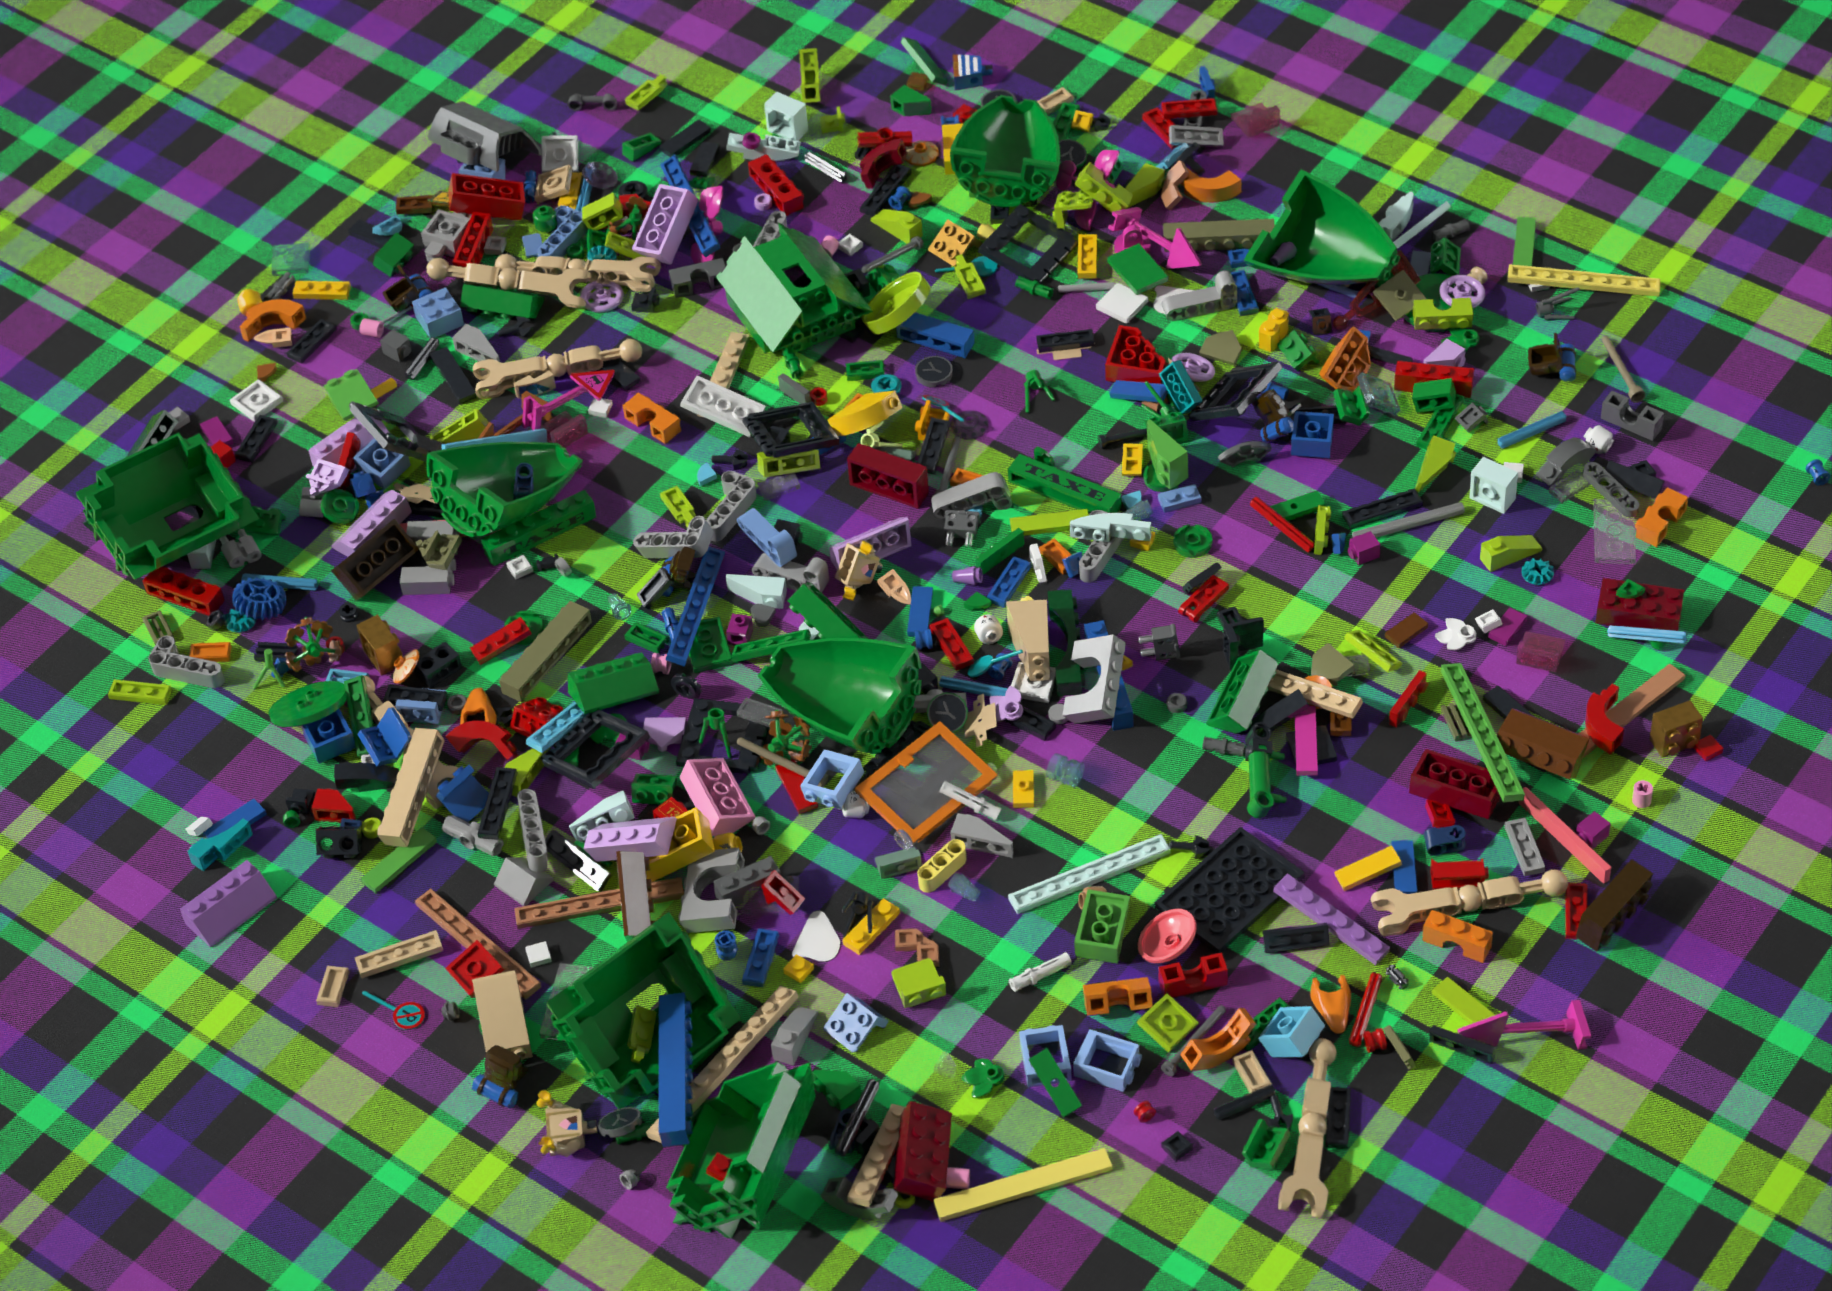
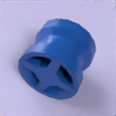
M926 629L924 632L914 631L917 650L925 647L933 649L931 629Z

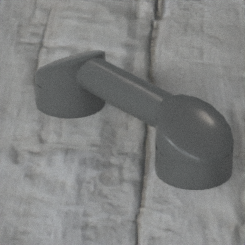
M575 94L568 100V108L573 111L580 110L582 103H603L604 109L609 111L617 107V100L610 94H605L604 96H582L581 94Z

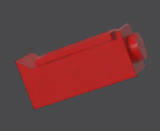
M1481 858V861L1439 863L1431 859L1430 873L1433 890L1457 887V890L1465 885L1477 887L1478 883L1489 880L1488 867H1484L1483 858Z

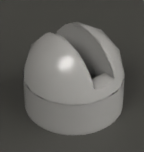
M755 817L752 820V828L758 835H762L770 828V822L764 817Z
M626 1170L619 1176L622 1185L628 1190L635 1187L639 1182V1175L636 1176L634 1174L635 1170Z

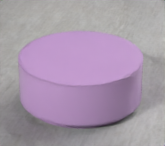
M768 194L757 195L754 198L755 208L761 211L770 209L773 205L772 197Z

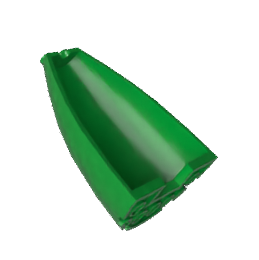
M1000 95L982 106L964 122L951 146L950 162L960 185L966 191L975 195L978 200L994 206L1015 207L1040 198L1054 183L1060 165L1059 139L1052 121L1036 100L1024 99L1018 103L1014 101L1013 97Z
M1300 170L1282 198L1286 208L1270 234L1265 230L1261 231L1244 258V262L1248 266L1276 276L1313 284L1342 285L1379 280L1387 281L1393 266L1398 264L1400 256L1397 255V247L1384 229L1362 206L1327 182L1306 171ZM1282 243H1293L1297 249L1295 258L1280 264L1278 267L1272 265L1270 258L1276 253Z
M482 443L429 452L427 454V477H431L433 488L430 491L434 502L439 503L444 519L458 532L466 536L475 537L484 536L508 527L537 512L556 497L569 483L577 470L581 468L583 460L574 454L569 457L567 450L558 443ZM521 463H528L533 467V493L513 500L516 468ZM525 473L520 474L521 476H528Z
M826 638L779 645L771 656V665H765L758 675L769 692L793 716L800 717L811 729L845 746L870 754L881 753L885 747L890 748L906 731L916 710L913 705L916 696L920 695L922 680L918 679V669L921 668V661L915 646L864 638Z

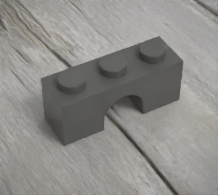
M723 258L669 270L670 282L675 298L693 294L692 287L698 282L708 283L711 290L722 288L723 286L716 276L726 268Z
M1611 391L1602 402L1601 419L1651 441L1662 430L1664 413L1646 406L1641 413H1637L1629 406L1628 397Z
M769 856L714 880L716 897L718 900L731 899L734 906L744 903L743 897L748 890L759 887L763 893L761 885L773 870H776L779 874L780 870L773 858Z

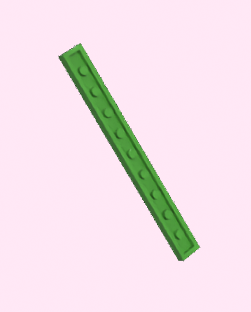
M1462 664L1441 665V673L1503 802L1524 800L1525 793Z

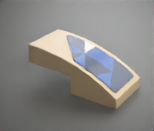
M547 371L534 379L530 375L515 382L514 388L516 397L521 399V394L525 391L537 396L556 388L554 375Z

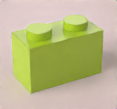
M614 192L582 207V220L588 229L599 230L609 225L610 221L613 223L623 218V205Z

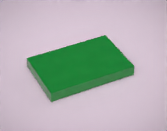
M1139 243L1107 257V262L1136 295L1168 281L1166 273Z
M720 616L701 620L689 653L694 674L733 665L732 655Z

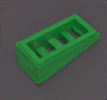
M651 133L628 140L622 144V155L630 161H635L659 146L661 140Z

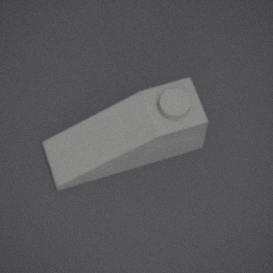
M465 324L452 337L455 351L477 361L493 359L500 362L499 355L477 327Z
M957 814L951 830V840L959 839L963 841L967 849L1013 857V842L978 817L969 814Z
M800 1006L796 1007L780 1026L771 1044L773 1060L794 1066L818 1016V1011Z

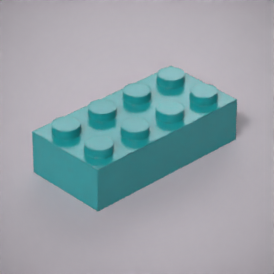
M1181 360L1173 361L1159 373L1178 411L1182 414L1189 413L1203 401Z

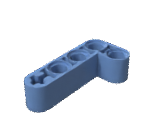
M559 206L555 209L558 228L537 249L538 257H564L566 255V248L571 244H576L587 232V226L582 220V212L568 206Z
M755 508L750 509L737 518L740 528L777 566L782 567L797 557L791 535L786 530L778 532Z

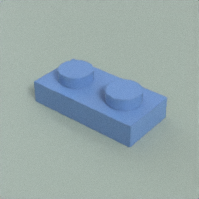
M1193 484L1159 493L1158 500L1165 513L1201 503V496L1196 485Z

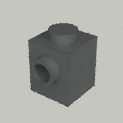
M393 329L380 340L383 354L398 362H401L412 352L410 339Z

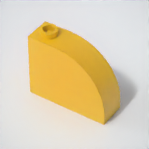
M896 391L868 393L827 420L837 436H844L874 426L903 407Z

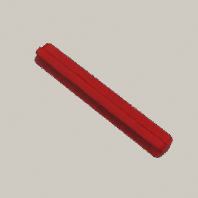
M1256 496L1251 500L1250 506L1306 552H1310L1314 548L1315 543L1259 497Z
M1373 972L1370 975L1349 1038L1351 1046L1359 1047L1362 1043L1363 1032L1366 1030L1382 982L1381 974Z

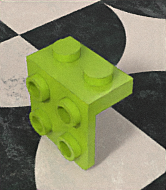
M1082 190L1073 193L1064 191L1058 194L1056 204L1054 205L1055 211H1053V222H1057V229L1065 228L1068 210L1091 208L1093 198Z
M930 958L894 969L891 972L905 1009L946 995L943 976H938L934 963Z

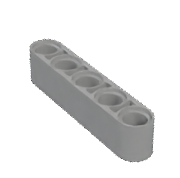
M524 789L518 793L517 797L528 866L534 872H542L547 868L548 864L537 796L535 791Z

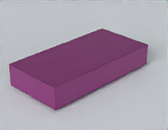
M217 416L200 424L201 429L212 445L219 440L228 446L234 444L233 439Z
M1509 607L1501 617L1502 625L1492 629L1489 632L1488 638L1507 646L1527 621V615Z

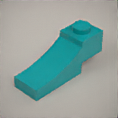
M243 818L237 824L216 836L207 839L201 838L187 851L191 863L204 871L217 858L225 861L253 835L250 824Z

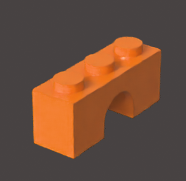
M639 392L623 404L625 419L637 427L644 422L651 421L652 436L664 444L681 432L680 419L676 414L670 413L662 405L656 404L649 397L643 396Z
M1668 487L1662 494L1659 493L1655 503L1647 508L1643 518L1637 520L1635 524V529H1637L1636 538L1657 547L1667 535L1668 521L1664 519L1677 523L1687 510L1688 497Z
M1431 910L1423 925L1422 941L1443 948L1446 941L1455 942L1462 947L1463 956L1484 963L1492 946L1493 932Z
M1148 977L1083 985L1087 1016L1109 1013V1008L1118 1004L1128 1005L1131 1010L1152 1007L1151 987Z

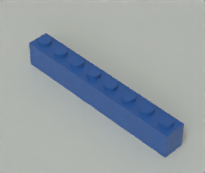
M685 992L659 996V1136L663 1147L690 1144L689 1134H693L692 1121H689V1117L693 1116L692 1104L689 1103V1099H693L692 1087L689 1086V1082L693 1081L692 1070L689 1068V1065L693 1064L692 1053L689 1051V1048L692 1047V1037L689 1034V1031H692L691 1017L689 1018V1014H692L691 1001H687Z

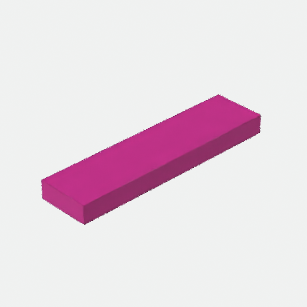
M1310 706L1295 716L1296 776L1318 775L1315 706Z

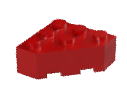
M1119 325L1105 363L1106 381L1115 382L1116 380L1144 383L1148 381L1149 383L1163 384L1159 373L1166 368L1165 359L1156 353L1154 346L1148 339L1145 340L1138 328Z

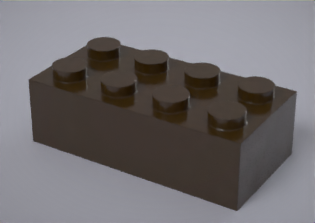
M393 519L331 571L357 601L416 553L419 548L399 523Z
M1631 859L1582 913L1576 938L1596 952L1602 946L1606 947L1611 941L1613 933H1619L1625 924L1624 921L1627 918L1631 919L1636 913L1638 905H1644L1649 898L1647 892L1653 885L1651 882L1653 873Z

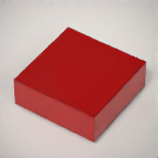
M1712 735L1699 740L1698 744H1695V747H1693L1705 761L1722 754L1724 749Z

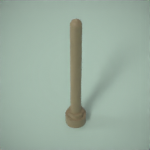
M1603 336L1602 342L1629 388L1628 396L1633 403L1641 402L1646 396L1643 388L1635 384L1609 337Z
M738 738L737 740L738 745L801 776L806 777L810 770L744 738ZM825 773L817 786L824 787L829 775Z

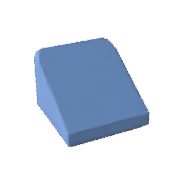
M540 233L523 236L526 258L538 256L537 249L542 245Z

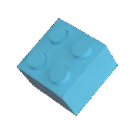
M1312 1006L1280 1007L1258 1039L1271 1057H1303L1308 1053L1313 1042L1320 1036V1032L1325 1025Z

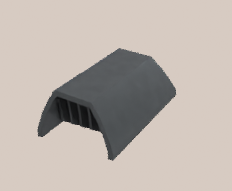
M463 101L441 107L432 122L428 134V140L440 145L442 153L465 164H481L496 172L499 171V156L523 148L538 156L542 155L541 148L521 127Z

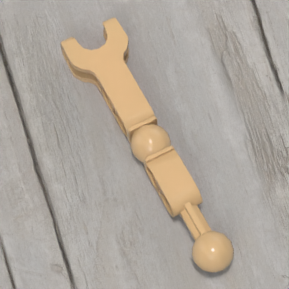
M503 254L495 261V267L501 269L513 268L520 271L560 275L569 268L581 269L591 274L589 282L597 281L600 284L615 282V284L628 286L631 290L637 292L651 291V288L655 285L653 276L658 275L661 269L659 260L652 257H638L631 261L601 259L590 261L587 259V262L582 259H572L570 261V258L539 256L535 262L516 261L512 255ZM648 265H653V266H655L654 269H653V268H646V267H647Z
M434 258L427 265V274L435 281L444 280L447 276L464 278L465 283L502 288L506 291L516 289L517 291L556 296L567 307L579 309L586 307V301L581 297L575 296L573 288L577 283L588 282L591 278V274L588 271L569 268L560 275L520 271L513 268L501 269L499 267L467 263L466 268L450 266L442 258Z
M627 339L620 344L619 348L601 351L598 346L593 345L564 352V356L553 354L547 359L543 356L500 363L493 359L479 361L473 365V374L477 379L483 381L477 383L476 395L480 399L496 398L506 389L514 387L515 382L530 375L534 379L547 371H550L554 377H561L566 372L570 375L571 373L599 370L603 366V361L622 358L627 362H635L642 355V347L638 341Z
M364 676L370 707L372 708V718L378 725L387 709L394 706L390 701L383 703L374 693L375 684L373 680L368 676ZM395 708L405 727L409 730L410 735L413 736L414 729L408 727L407 722ZM409 743L402 753L403 756L407 753ZM439 760L425 795L426 800L434 809L443 806L435 797L440 791L438 787L446 779L450 782L454 778L453 773L458 769L455 766L443 765Z
M1549 870L1539 880L1519 883L1517 877L1509 876L1478 883L1477 887L1465 885L1457 890V887L1404 894L1400 890L1392 888L1375 892L1371 897V903L1377 911H1389L1392 913L1381 918L1378 929L1383 936H1394L1406 932L1413 923L1426 921L1431 910L1453 916L1457 913L1461 914V909L1472 912L1479 909L1480 906L1484 910L1485 908L1494 909L1516 905L1523 901V895L1544 891L1549 896H1559L1567 889L1568 880L1563 872Z
M1317 1039L1309 1048V1058L1314 1063L1313 1077H1308L1306 1083L1302 1118L1298 1124L1300 1136L1294 1174L1283 1182L1278 1202L1279 1210L1289 1211L1292 1201L1302 1199L1311 1206V1216L1316 1218H1322L1328 1197V1190L1319 1179L1323 1137L1327 1131L1325 1118L1331 1082L1326 1081L1327 1066L1336 1058V1047L1327 1039Z

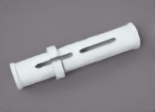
M946 780L940 788V793L973 808L976 813L981 812L993 818V820H996L1001 808L984 801L985 798H978Z
M1065 952L1037 967L1026 969L1024 973L1009 979V984L1014 992L1030 984L1034 985L1038 980L1072 965L1071 958Z

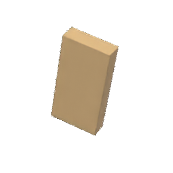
M1062 87L1037 102L1049 115L1060 109L1063 102H1073L1074 96Z
M327 966L316 1000L317 1005L339 1006L349 975L348 968Z
M1253 1050L1232 1058V1063L1250 1093L1269 1084L1272 1085Z

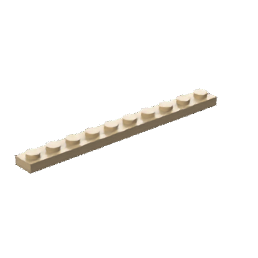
M779 986L691 1082L689 1086L692 1087L693 1099H689V1103L692 1104L693 1113L799 998L797 991ZM658 1118L646 1133L648 1138L662 1143L659 1136Z

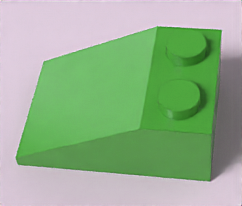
M357 369L348 370L342 377L338 379L333 378L323 386L332 405L344 421L354 417L353 413L349 410V404L352 401L369 407L378 405L375 396Z
M1149 419L1147 421L1148 450L1157 479L1161 484L1172 489L1188 479V451Z
M1087 890L1074 942L1075 957L1118 964L1130 896Z

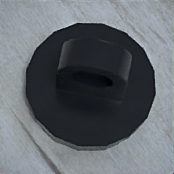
M1193 142V148L1191 146L1187 147L1175 162L1177 163L1181 160L1201 177L1206 171L1191 157L1200 147L1197 142Z

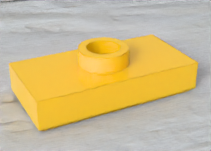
M1034 770L1013 771V808L1034 807Z

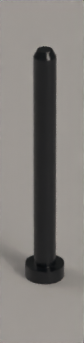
M1147 428L1107 437L1103 434L1098 435L1099 446L1102 449L1106 448V444L1147 436Z

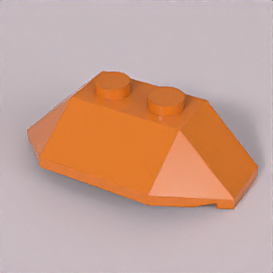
M1353 326L1331 352L1319 373L1321 378L1336 390L1343 389L1354 392L1371 367L1370 352L1367 345L1369 344L1368 337Z

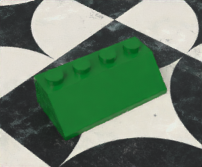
M463 284L460 306L466 307V311L477 312V309L484 310L483 314L494 315L497 312L501 313L500 317L512 318V315L529 319L536 318L545 297L492 287Z
M803 583L787 600L791 604L789 607L797 615L800 613L805 618L803 621L810 628L814 627L820 632L818 636L821 639H868L813 583Z
M1257 650L1237 658L1206 724L1235 734L1248 730L1252 724L1253 715L1260 708L1259 703L1262 697L1268 691L1267 686L1276 674L1275 670L1278 662L1262 650Z
M642 652L568 673V693L584 714L659 693L651 664Z

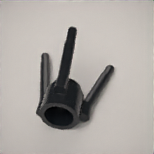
M853 892L849 901L842 908L843 913L850 906L852 908V914L845 928L843 938L849 933L856 914H862L866 910L868 933H872L873 901H870V897L864 892Z

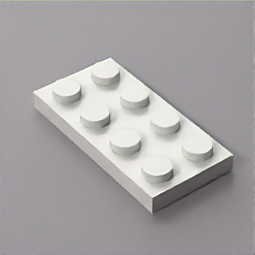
M696 376L680 407L748 437L751 434L743 424L742 419L747 417L748 414L765 411L766 407L699 376Z

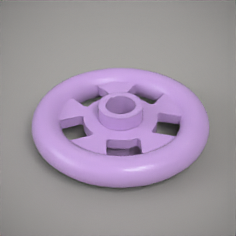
M1467 275L1451 276L1444 280L1440 286L1441 298L1449 306H1451L1452 298L1448 294L1453 293L1454 298H1471L1472 308L1480 305L1485 297L1483 285L1477 279ZM1455 283L1456 286L1452 288L1450 285ZM1472 292L1478 293L1477 297L1471 296Z
M593 281L582 289L580 297L586 301L585 308L587 310L604 313L615 309L621 304L624 297L623 289L619 284H615V282L600 284L597 281ZM611 294H616V298H611ZM591 298L594 300L592 303L588 301ZM608 302L606 305H600V303Z
M1180 353L1171 359L1172 361H1182L1192 381L1205 382L1212 379L1215 375L1214 366L1207 359L1199 355Z

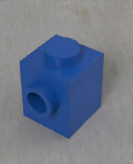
M359 471L352 474L353 478L349 479L354 496L357 498L376 491L370 473Z

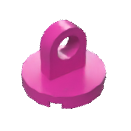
M1131 225L1126 227L1123 233L1116 238L1114 242L1115 253L1138 243L1147 253H1150L1151 241L1141 233L1138 226Z

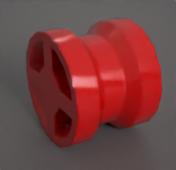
M1377 1028L1374 1032H1363V1039L1368 1053L1374 1052L1375 1049H1387L1386 1038L1382 1028Z

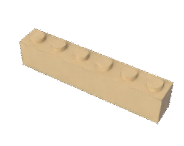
M415 728L413 736H411L407 753L403 757L401 770L397 774L396 784L391 791V798L384 810L382 823L378 827L377 835L385 845L408 847L445 741L438 730Z

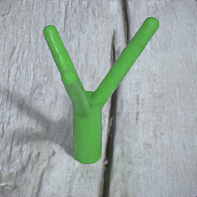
M266 649L264 651L265 666L256 680L253 689H257L268 669L273 672L281 687H285L284 682L274 667L272 650Z

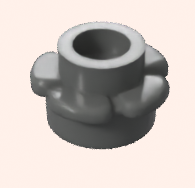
M446 1001L444 1007H442V1015L445 1020L448 1019L450 1022H454V1019L459 1018L460 1013L456 1002Z

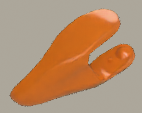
M475 688L469 694L461 712L460 725L467 722L468 715H476L479 712H485L486 722L496 724V713L483 688Z
M1340 975L1338 982L1341 984V989L1336 992L1320 990V982L1317 978H1313L1310 997L1314 1006L1334 1033H1343L1347 1026L1351 1003V990L1345 975Z

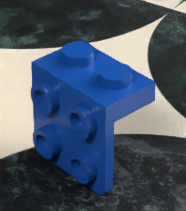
M394 707L387 709L377 726L361 729L357 734L376 766L397 762L411 740L409 730L405 727Z
M470 765L465 768L462 766L453 773L454 778L450 782L446 779L438 787L440 791L435 796L453 816L469 822L485 808L489 795L486 789L472 776L475 770Z

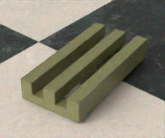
M161 610L142 617L155 645L164 636L155 619L157 616L167 633L165 636L174 638ZM150 619L160 636L158 639L148 622Z
M1451 703L1449 707L1441 706V712L1454 740L1458 741L1472 737L1457 705ZM1457 710H1458V712H1459V714H1460V716H1461V718H1462V720H1463V722H1464V725H1465V727H1466L1468 733L1466 732V730H1465V728H1464V726H1463V724H1462V722H1461V719H1460V717H1459V715H1458V713H1457ZM1449 712H1452L1456 724L1461 732L1460 735L1458 734L1455 728V725L1449 715Z
M1390 1025L1383 1028V1031L1408 1070L1414 1069L1416 1067L1415 1062Z

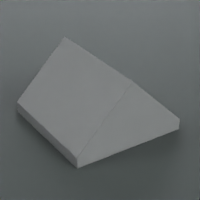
M524 857L505 858L494 885L522 906H526L554 879L544 871L534 872L530 870L528 860Z

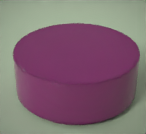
M749 132L743 136L742 144L745 148L754 150L759 148L761 138L758 134Z

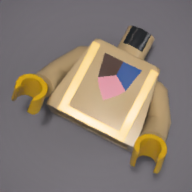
M866 540L860 543V547L847 543L835 575L836 579L846 584L844 588L845 593L842 598L851 601L855 598L857 588L863 584H870L874 575L882 571V564L879 562L880 558L875 555L873 545Z
M546 1090L538 1094L537 1106L540 1108L548 1106V1109H545L547 1136L542 1137L539 1145H543L540 1149L541 1153L547 1154L549 1152L550 1156L560 1155L568 1157L577 1150L584 1148L585 1134L597 1133L596 1120L584 1121L580 1109L551 1099V1094Z

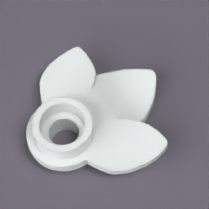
M1446 618L1447 629L1435 634L1437 640L1447 644V649L1449 650L1461 649L1465 644H1470L1476 640L1474 628L1454 618Z

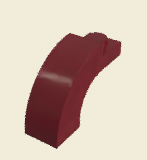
M902 138L879 145L861 160L859 164L862 170L861 180L867 189L874 188L879 175L885 169L893 165L903 164L908 152Z

